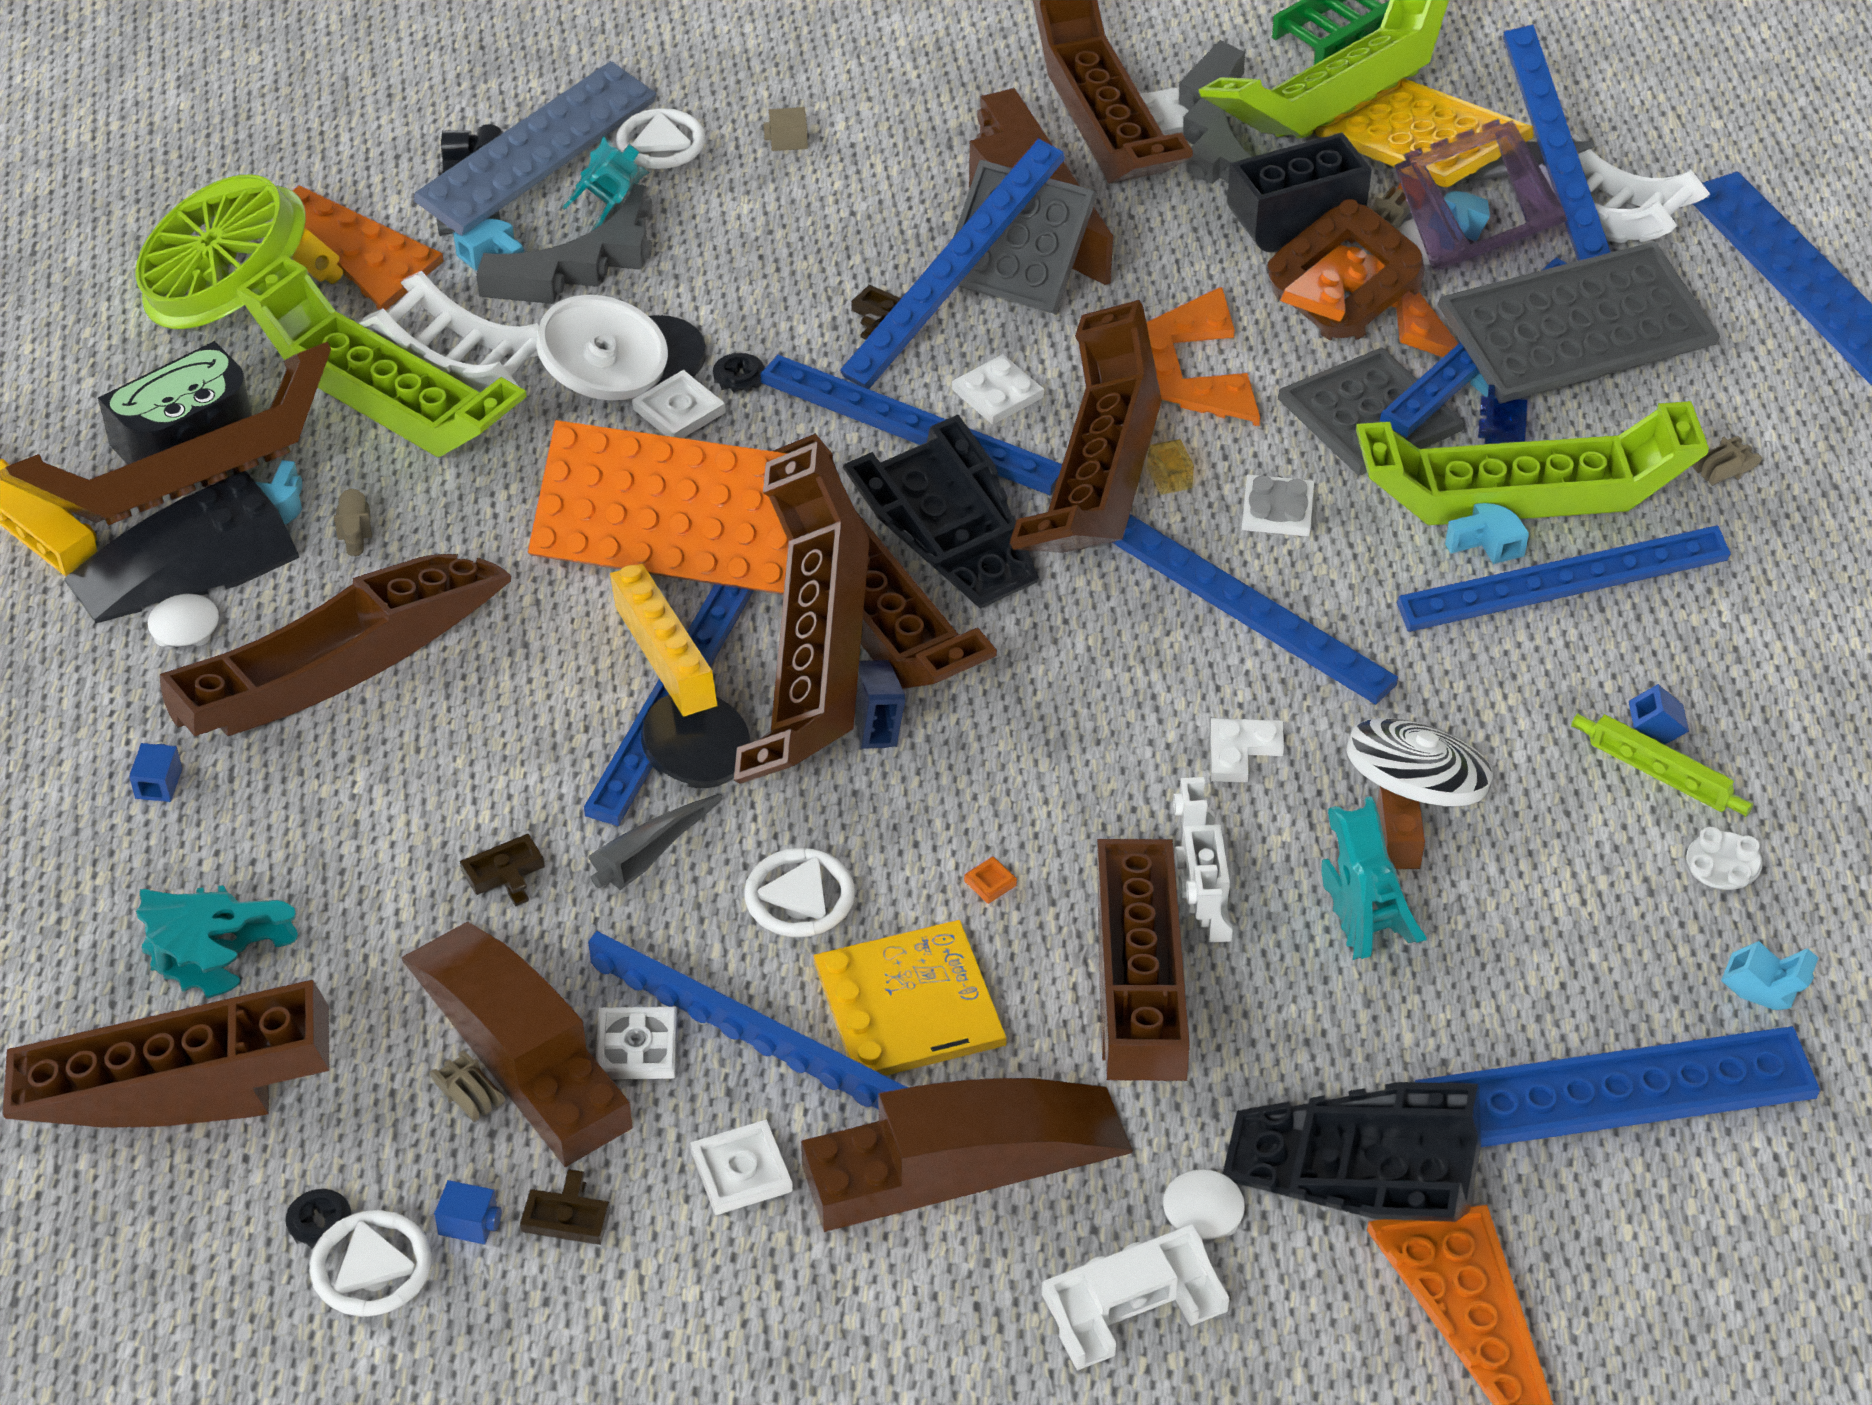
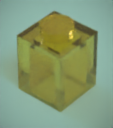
M1181 439L1149 445L1147 469L1160 495L1191 489L1194 464Z

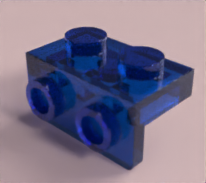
M1489 384L1488 396H1481L1480 416H1486V419L1479 418L1478 438L1485 439L1484 444L1525 442L1528 400L1515 399L1500 404L1497 398H1494L1495 385Z

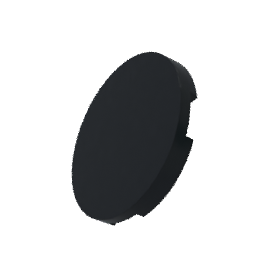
M666 315L649 316L664 335L668 348L667 363L663 375L656 385L682 370L694 377L701 370L706 357L705 341L700 331L691 323L677 317Z
M669 694L658 700L645 717L641 730V744L644 754L650 764L661 775L665 773L678 781L688 783L687 787L711 788L725 784L734 778L737 747L750 743L749 730L741 715L730 704L716 697L718 706L683 717Z

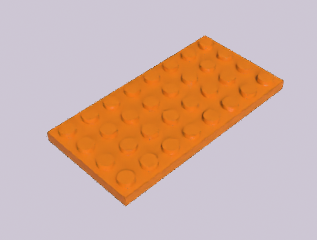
M555 420L528 554L620 570L629 565L643 563L648 573L652 575L784 595L789 541L770 498L763 494L766 462L788 453Z

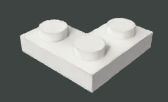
M1211 718V781L1248 782V755L1283 756V721Z

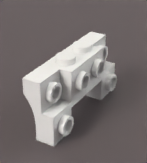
M1204 777L1181 778L1180 791L1173 794L1174 816H1181L1183 829L1182 844L1175 847L1176 868L1183 869L1184 875L1179 877L1180 897L1186 898L1189 913H1195L1200 927L1207 928L1209 942H1228L1232 940L1233 928L1229 921L1227 908L1230 880L1221 824L1214 825L1215 814L1208 807L1207 800H1204Z
M1193 1224L1144 1243H1132L1124 1248L1123 1251L1113 1255L1095 1257L1084 1266L1042 1282V1296L1060 1328L1059 1338L1077 1370L1115 1356L1116 1341L1107 1327L1109 1325L1176 1300L1189 1325L1192 1326L1228 1312L1229 1296L1219 1281L1209 1261L1202 1239Z

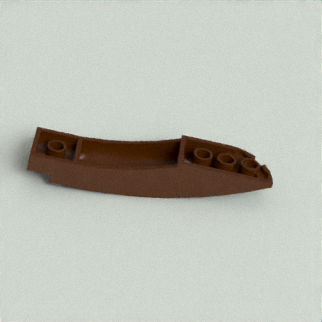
M435 554L422 556L354 577L352 585L321 606L256 641L224 654L161 673L160 687L165 706L177 728L186 726L194 736L221 728L229 737L284 718L340 694L408 657L484 604L511 582L512 575L500 566L481 558H477L474 563L468 559H458V554Z

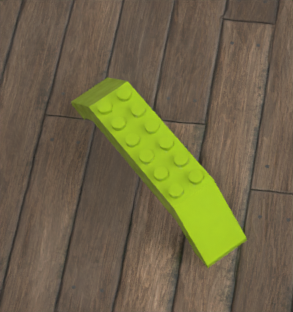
M1390 0L1381 27L1378 30L1269 90L1263 87L1261 79L1220 77L1198 89L1200 97L1225 110V112L1261 133L1275 134L1276 137L1295 135V138L1307 137L1313 133V129L1334 122V117L1355 110V105L1376 98L1378 92L1397 86L1399 80L1417 75L1420 68L1429 64L1449 0Z
M285 255L279 257L237 288L239 298L284 360L299 352L328 342L331 351L318 388L438 458L480 435L527 397L526 390L503 377L498 378L482 392H479L335 311L308 275L307 268Z
M1692 401L1658 403L1657 410L1620 435L1419 449L1393 431L1391 422L1356 425V433L1368 477L1428 526L1448 524L1449 521L1472 516L1474 504L1479 503L1503 506L1515 513L1519 519L1627 512L1706 456L1709 450Z

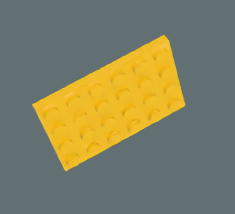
M1405 78L1399 80L1397 86L1378 92L1376 98L1355 105V110L1334 117V122L1315 128L1316 136L1321 138L1343 132L1359 153L1445 188L1454 185L1460 179L1475 173L1486 164L1496 161L1500 156L1534 138L1533 126Z

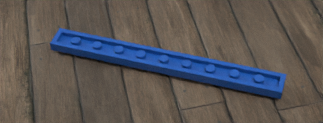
M1534 24L1504 31L1503 40L1576 259L1580 261L1611 253Z
M1039 138L840 369L843 377L867 389L873 386L1065 160L1063 151Z
M1555 257L1542 270L1568 263ZM1460 342L1384 409L1381 412L1379 422H1391L1394 431L1408 437L1476 376L1479 370L1462 343Z
M778 354L761 373L762 384L919 445L927 442L930 426L946 420ZM969 428L995 464L998 476L1051 496L1062 467L1061 463Z
M1131 514L1128 518L1123 539L1113 542L1114 545L1373 704L1379 703L1397 686L1398 676Z
M1716 525L1404 594L1398 597L1396 603L1407 631L1411 632L1724 562L1728 560L1731 553L1719 526Z
M714 584L691 623L687 633L709 667H711L754 590ZM660 678L584 806L586 817L619 826L653 766L644 754L641 744V730L650 708L658 700L669 695Z
M596 931L588 941L591 964L599 972L606 975L611 973L623 979L632 989L637 991L644 990L656 996L662 1004L668 1007L676 1006L688 1012L695 1021L699 1023L707 1022L719 1028L730 1039H741L753 1045L760 1054L764 1056L772 1055L786 1062L797 1073L806 1072L818 1078L825 1087L831 1090L839 1089L853 1096L855 1101L864 1107L873 1106L879 1109L878 1093L908 1088L599 931Z

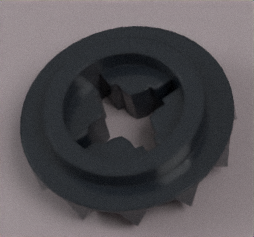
M748 353L725 355L713 367L714 383L720 384L722 390L731 388L732 392L736 393L738 389H742L748 393L750 387L759 388L761 373L765 369L764 364L759 358ZM740 369H743L744 373H742L740 377L734 376L737 375L738 372H740Z
M315 1189L305 1192L297 1197L287 1210L285 1217L287 1231L294 1238L296 1244L305 1243L313 1249L324 1232L337 1221L351 1215V1208L347 1199L336 1191ZM315 1209L325 1218V1225L322 1228L318 1227L314 1222Z

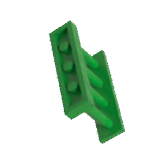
M1300 0L1274 15L1272 38L1278 40L1288 33L1299 38L1315 49V65L1378 30L1381 27L1390 0L1383 4L1377 0H1355L1371 10L1364 15L1345 5L1343 2L1346 0ZM1332 10L1351 23L1341 27L1322 14ZM1311 21L1330 33V35L1321 39L1302 27V25Z

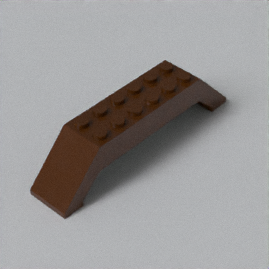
M1033 0L1048 76L1109 184L1164 173L1193 157V150L1182 132L1165 136L1105 35L1098 0Z
M1140 300L1081 315L1075 338L1079 342L1086 389L1048 512L1017 519L1009 543L1013 550L1065 553L1104 543H1113L1123 539L1162 402L1144 308Z
M328 342L299 352L283 361L286 371L268 410L90 480L43 462L40 454L6 466L0 470V479L94 523L105 520L107 526L131 517L130 509L137 507L139 513L165 503L162 498L165 495L169 494L171 500L196 491L195 483L201 482L204 488L228 478L226 471L232 469L235 475L260 465L258 461L260 457H263L266 463L291 453L289 446L299 441L331 351Z
M816 433L773 450L774 452L790 453L818 441L824 445L838 474L833 461V453ZM858 514L869 537L861 645L873 660H889L902 689L938 683L996 657L997 649L978 627L963 634L956 632Z
M818 441L768 461L765 465L763 494L770 498L789 544L771 731L757 741L737 747L734 781L739 784L793 767L854 729L869 537L824 445Z

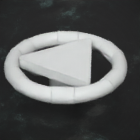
M666 108L645 110L633 115L622 124L616 135L617 147L623 152L629 144L630 132L634 128L650 122L631 145L640 152L634 159V162L638 166L651 169L673 168L690 162L701 152L706 141L705 130L697 119L686 112ZM671 121L686 125L692 130V145L691 141Z
M802 847L776 852L758 863L746 880L744 896L750 915L760 926L779 935L800 938L824 933L846 918L854 903L855 886L849 870L837 858L816 849ZM805 862L760 888L767 874L774 868L783 864ZM820 865L827 868L839 881L841 887V896L828 915L825 912ZM759 899L786 908L787 914L792 918L805 919L813 917L819 920L797 923L778 920L767 911Z
M383 1210L364 1211L337 1221L322 1234L312 1252L309 1272L314 1290L330 1307L343 1314L360 1317L376 1316L391 1312L405 1305L420 1292L430 1272L432 1252L427 1236L409 1218L395 1212ZM374 1225L396 1229L405 1234L411 1241L416 1257V1266L369 1226ZM354 1230L334 1290L328 1278L325 1266L326 1259L331 1248L349 1232ZM412 1274L410 1279L393 1294L378 1300L367 1301L341 1295L362 1288L367 1291H377L384 1288L390 1280Z

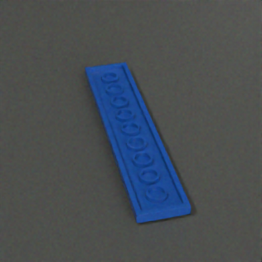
M1739 171L1703 182L1702 184L1710 195L1693 203V205L1872 385V303Z
M1793 1026L1415 1080V1082L1473 1083L1479 1085L1481 1147L1817 1099L1820 1092L1819 1085Z

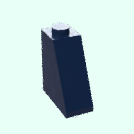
M889 660L859 661L855 719L861 749L897 747L906 698Z

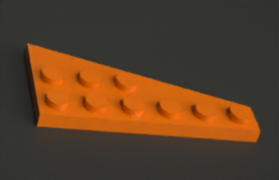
M300 185L292 190L298 195L304 205L306 217L304 228L309 230L340 257L337 265L343 269V274L360 288L361 293L366 298H370L376 304L378 310L384 308L386 311L408 292L400 283L403 279L420 271L427 276L444 262L441 252Z
M1487 1204L1470 1207V1212L1456 1222L1389 1219L1368 1221L1367 1232L1493 1405H1553Z

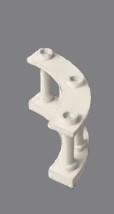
M1576 134L1572 135L1573 141H1581ZM1590 149L1578 154L1590 192L1598 188L1614 196L1604 206L1594 203L1607 241L1625 243L1627 240H1640V242L1659 238L1671 232L1677 226L1671 215L1679 207L1696 203L1710 195L1692 170L1673 177L1648 178L1622 171L1601 159ZM1543 164L1517 181L1524 192L1545 211L1549 208L1562 217L1547 169ZM1626 202L1641 206L1634 209H1619Z
M422 271L400 282L408 293L388 313L384 308L366 316L359 323L479 392H482L500 377L518 386L512 375L529 357L539 356L536 347L539 329L537 323L527 326H506L480 318L448 298ZM418 302L435 319L415 339L401 328L397 322ZM447 326L464 338L445 357L426 346ZM477 343L493 349L479 365L459 362ZM506 355H513L504 365L500 363Z

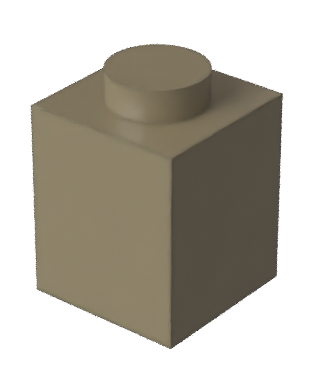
M805 107L768 109L769 122H763L764 140H770L771 151L808 149Z

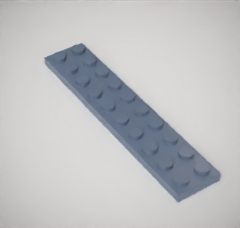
M609 61L417 190L414 202L460 236H463L594 145L603 136L605 137L617 129L627 119L643 111L655 101L657 93L614 62Z

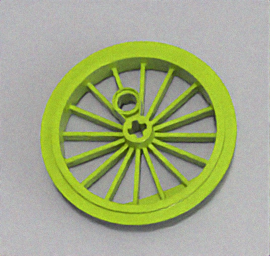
M243 174L213 182L194 192L175 206L153 229L145 241L136 263V282L142 291L143 308L147 316L154 323L165 328L188 329L219 320L244 306V303L237 294V288L282 255L291 259L301 241L306 217L304 205L298 195L286 187L274 185L265 177ZM205 224L206 232L202 231L199 227ZM196 232L199 236H192L191 234ZM264 238V240L261 243L248 242ZM237 253L252 254L242 265L235 260ZM229 264L233 265L236 268V270L233 271L230 275L228 269ZM190 288L188 295H187V296H184L185 293H186V292L188 291V289Z

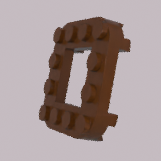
M1352 199L1343 201L1339 206L1325 213L1281 248L1267 263L1273 292L1279 300L1288 286L1345 240L1351 244L1356 241L1386 265L1345 298V313L1340 322L1293 306L1320 329L1321 335L1330 341L1333 337L1347 338L1354 336L1355 340H1358L1365 336V326L1408 291L1416 295L1421 290L1425 273L1422 253L1418 246L1372 209L1358 204Z

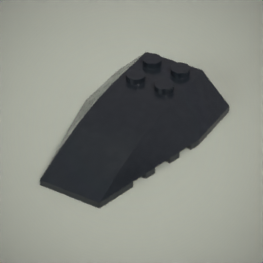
M959 414L930 426L926 443L881 463L874 453L871 452L843 464L844 471L877 518L980 609L1039 581V576L1029 551L1013 550L1009 544L1017 520L1015 515L1012 516L1007 504L1008 497L1004 487H1001L998 481V472L995 464Z
M243 471L188 495L152 514L93 554L64 579L94 622L100 623L141 612L143 606L159 604L165 599L176 595L193 593L202 596L209 594L208 589L224 585L225 589L237 587L298 559L299 554L277 508L247 471Z
M1396 1082L1385 1084V1090L1367 1093L1366 1089L1362 1088L1349 1091V1096L1326 1100L1325 1095L1311 1097L1308 1103L1291 1106L1288 1101L1237 1110L1222 1174L1237 1184L1372 1219L1456 1222L1470 1212L1481 1149L1479 1085L1473 1083Z

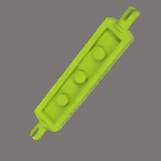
M1577 713L1571 723V727L1589 735L1591 745L1721 813L1728 807L1747 817L1754 804L1734 794V780L1604 714L1597 722H1594Z

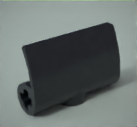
M492 124L480 126L476 135H472L470 130H443L441 133L442 163L438 176L501 135L503 131L498 126Z

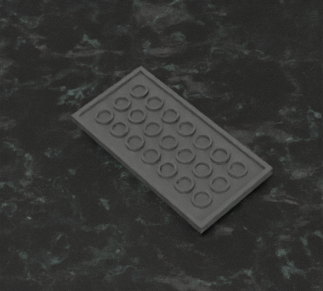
M1656 241L1441 296L1437 304L1500 404L1716 345L1720 338V335Z

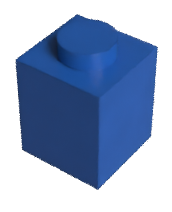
M1659 684L1628 701L1633 726L1638 732L1664 745L1689 732L1684 705Z
M141 743L129 774L135 799L171 802L183 769L177 746Z
M447 1180L434 1213L438 1235L485 1245L490 1231H496L499 1227L502 1210L501 1207H497L494 1189Z

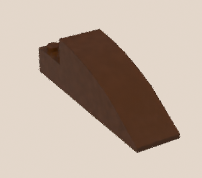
M1015 88L980 96V109L977 110L980 133L977 134V139L970 140L969 189L980 160L1013 168L1038 138L1052 145ZM1064 161L1050 177V179L1080 186ZM1093 207L1072 269L1107 285L1111 284L1113 235Z
M1097 839L1102 1060H1106L1107 1080L1187 1081L1190 1043L1173 839Z
M465 922L401 957L407 968L565 1168L633 1128L629 1100L586 1049L583 1020L536 970L502 941L473 924Z
M312 979L7 1049L2 1115L5 1119L101 1128L164 1127L268 1115L269 1084L330 1071L329 1006Z
M1038 1078L959 1080L878 1093L879 1121L801 1140L802 1168L824 1232L1131 1154L1133 1151L1106 1086Z

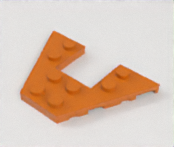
M1340 244L1284 290L1280 301L1340 322L1345 313L1344 290L1353 293L1386 265L1375 256L1365 253V251L1358 247H1347ZM1408 291L1391 305L1397 310L1400 343L1444 357L1459 344L1420 292L1414 295Z
M1222 287L1146 322L1161 400L1178 403L1180 408L1200 413L1210 412L1221 418H1225L1228 415L1253 421L1254 426H1260V414L1248 373L1184 379L1181 373L1174 343L1234 338L1235 329Z

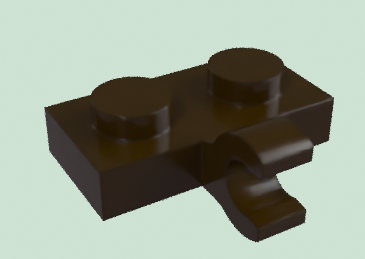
M868 285L852 300L851 311L864 316L861 324L866 326V329L860 334V337L867 339L901 298L872 285Z
M528 833L460 861L461 871L476 895L504 884L515 907L529 901V897L524 891L527 885L522 876L545 867L544 858Z
M569 1169L562 1194L530 1189L520 1221L521 1232L601 1245L611 1211L610 1202L584 1198L587 1182H583L585 1171Z

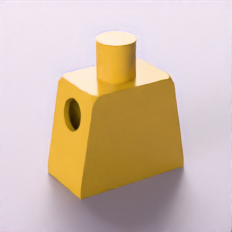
M304 228L301 241L291 259L305 266L308 275L317 281L322 282L325 279L330 284H335L343 275V269L337 265L340 257L309 230Z

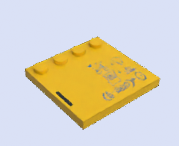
M960 920L814 954V965L847 1057L884 1076L1006 1046V1035Z

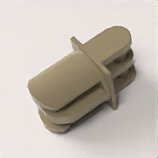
M1392 186L1382 198H1375V204L1371 209L1398 230L1404 219L1416 206L1418 200L1417 196L1413 193H1410L1406 198L1405 190L1397 189L1395 192L1396 189Z
M1723 436L1720 446L1708 451V454L1693 464L1692 468L1697 473L1701 472L1702 478L1709 481L1710 485L1713 486L1732 476H1735L1738 480L1741 479L1743 473L1759 465L1762 457L1758 453L1753 454L1752 448L1749 445H1743L1742 439L1739 436L1730 439Z
M351 488L345 490L340 495L339 505L336 508V515H334V522L338 540H345L347 554L359 556L364 551V538H372L370 507L365 501L364 494L357 489Z
M462 1050L458 1053L459 1058L453 1062L448 1059L444 1062L445 1067L439 1071L437 1069L431 1070L430 1075L434 1083L448 1097V1102L455 1101L473 1122L479 1120V1113L485 1116L492 1111L491 1102L496 1107H499L505 1102L506 1098L480 1070L479 1060H473L466 1051Z

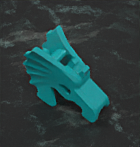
M603 136L599 147L590 152V163L580 173L581 179L575 185L576 190L561 208L565 210L587 188L607 204L591 231L602 225L607 214L611 212L616 204L621 203L625 194L632 190L633 185L638 184L645 175L649 174V171L634 162V159L640 152L630 144L621 152L614 148L611 141Z
M1371 796L1365 797V806L1354 811H1346L1338 806L1330 807L1328 809L1329 823L1331 829L1337 835L1339 844L1338 865L1340 876L1328 858L1322 860L1323 887L1332 896V910L1341 920V929L1347 937L1346 946L1353 947L1352 960L1371 957L1373 932L1391 928L1394 933H1399L1408 943H1419L1427 940L1426 935L1409 910L1394 864L1389 859L1379 812ZM1372 902H1374L1378 909L1373 910Z
M224 885L218 886V892H205L204 887L197 888L196 893L171 894L144 888L140 889L139 892L141 904L136 909L137 918L145 924L146 935L142 944V952L150 955L152 958L150 963L151 971L156 970L167 980H176L179 982L183 992L197 987L204 992L205 997L208 999L229 992L240 984V978L223 967L234 962L238 957L237 953L244 951L247 945L269 939L275 947H282L294 943L298 938L297 929L291 922L296 917V910L293 906L282 900L240 902L227 892ZM226 933L235 934L237 937L233 941L218 939Z

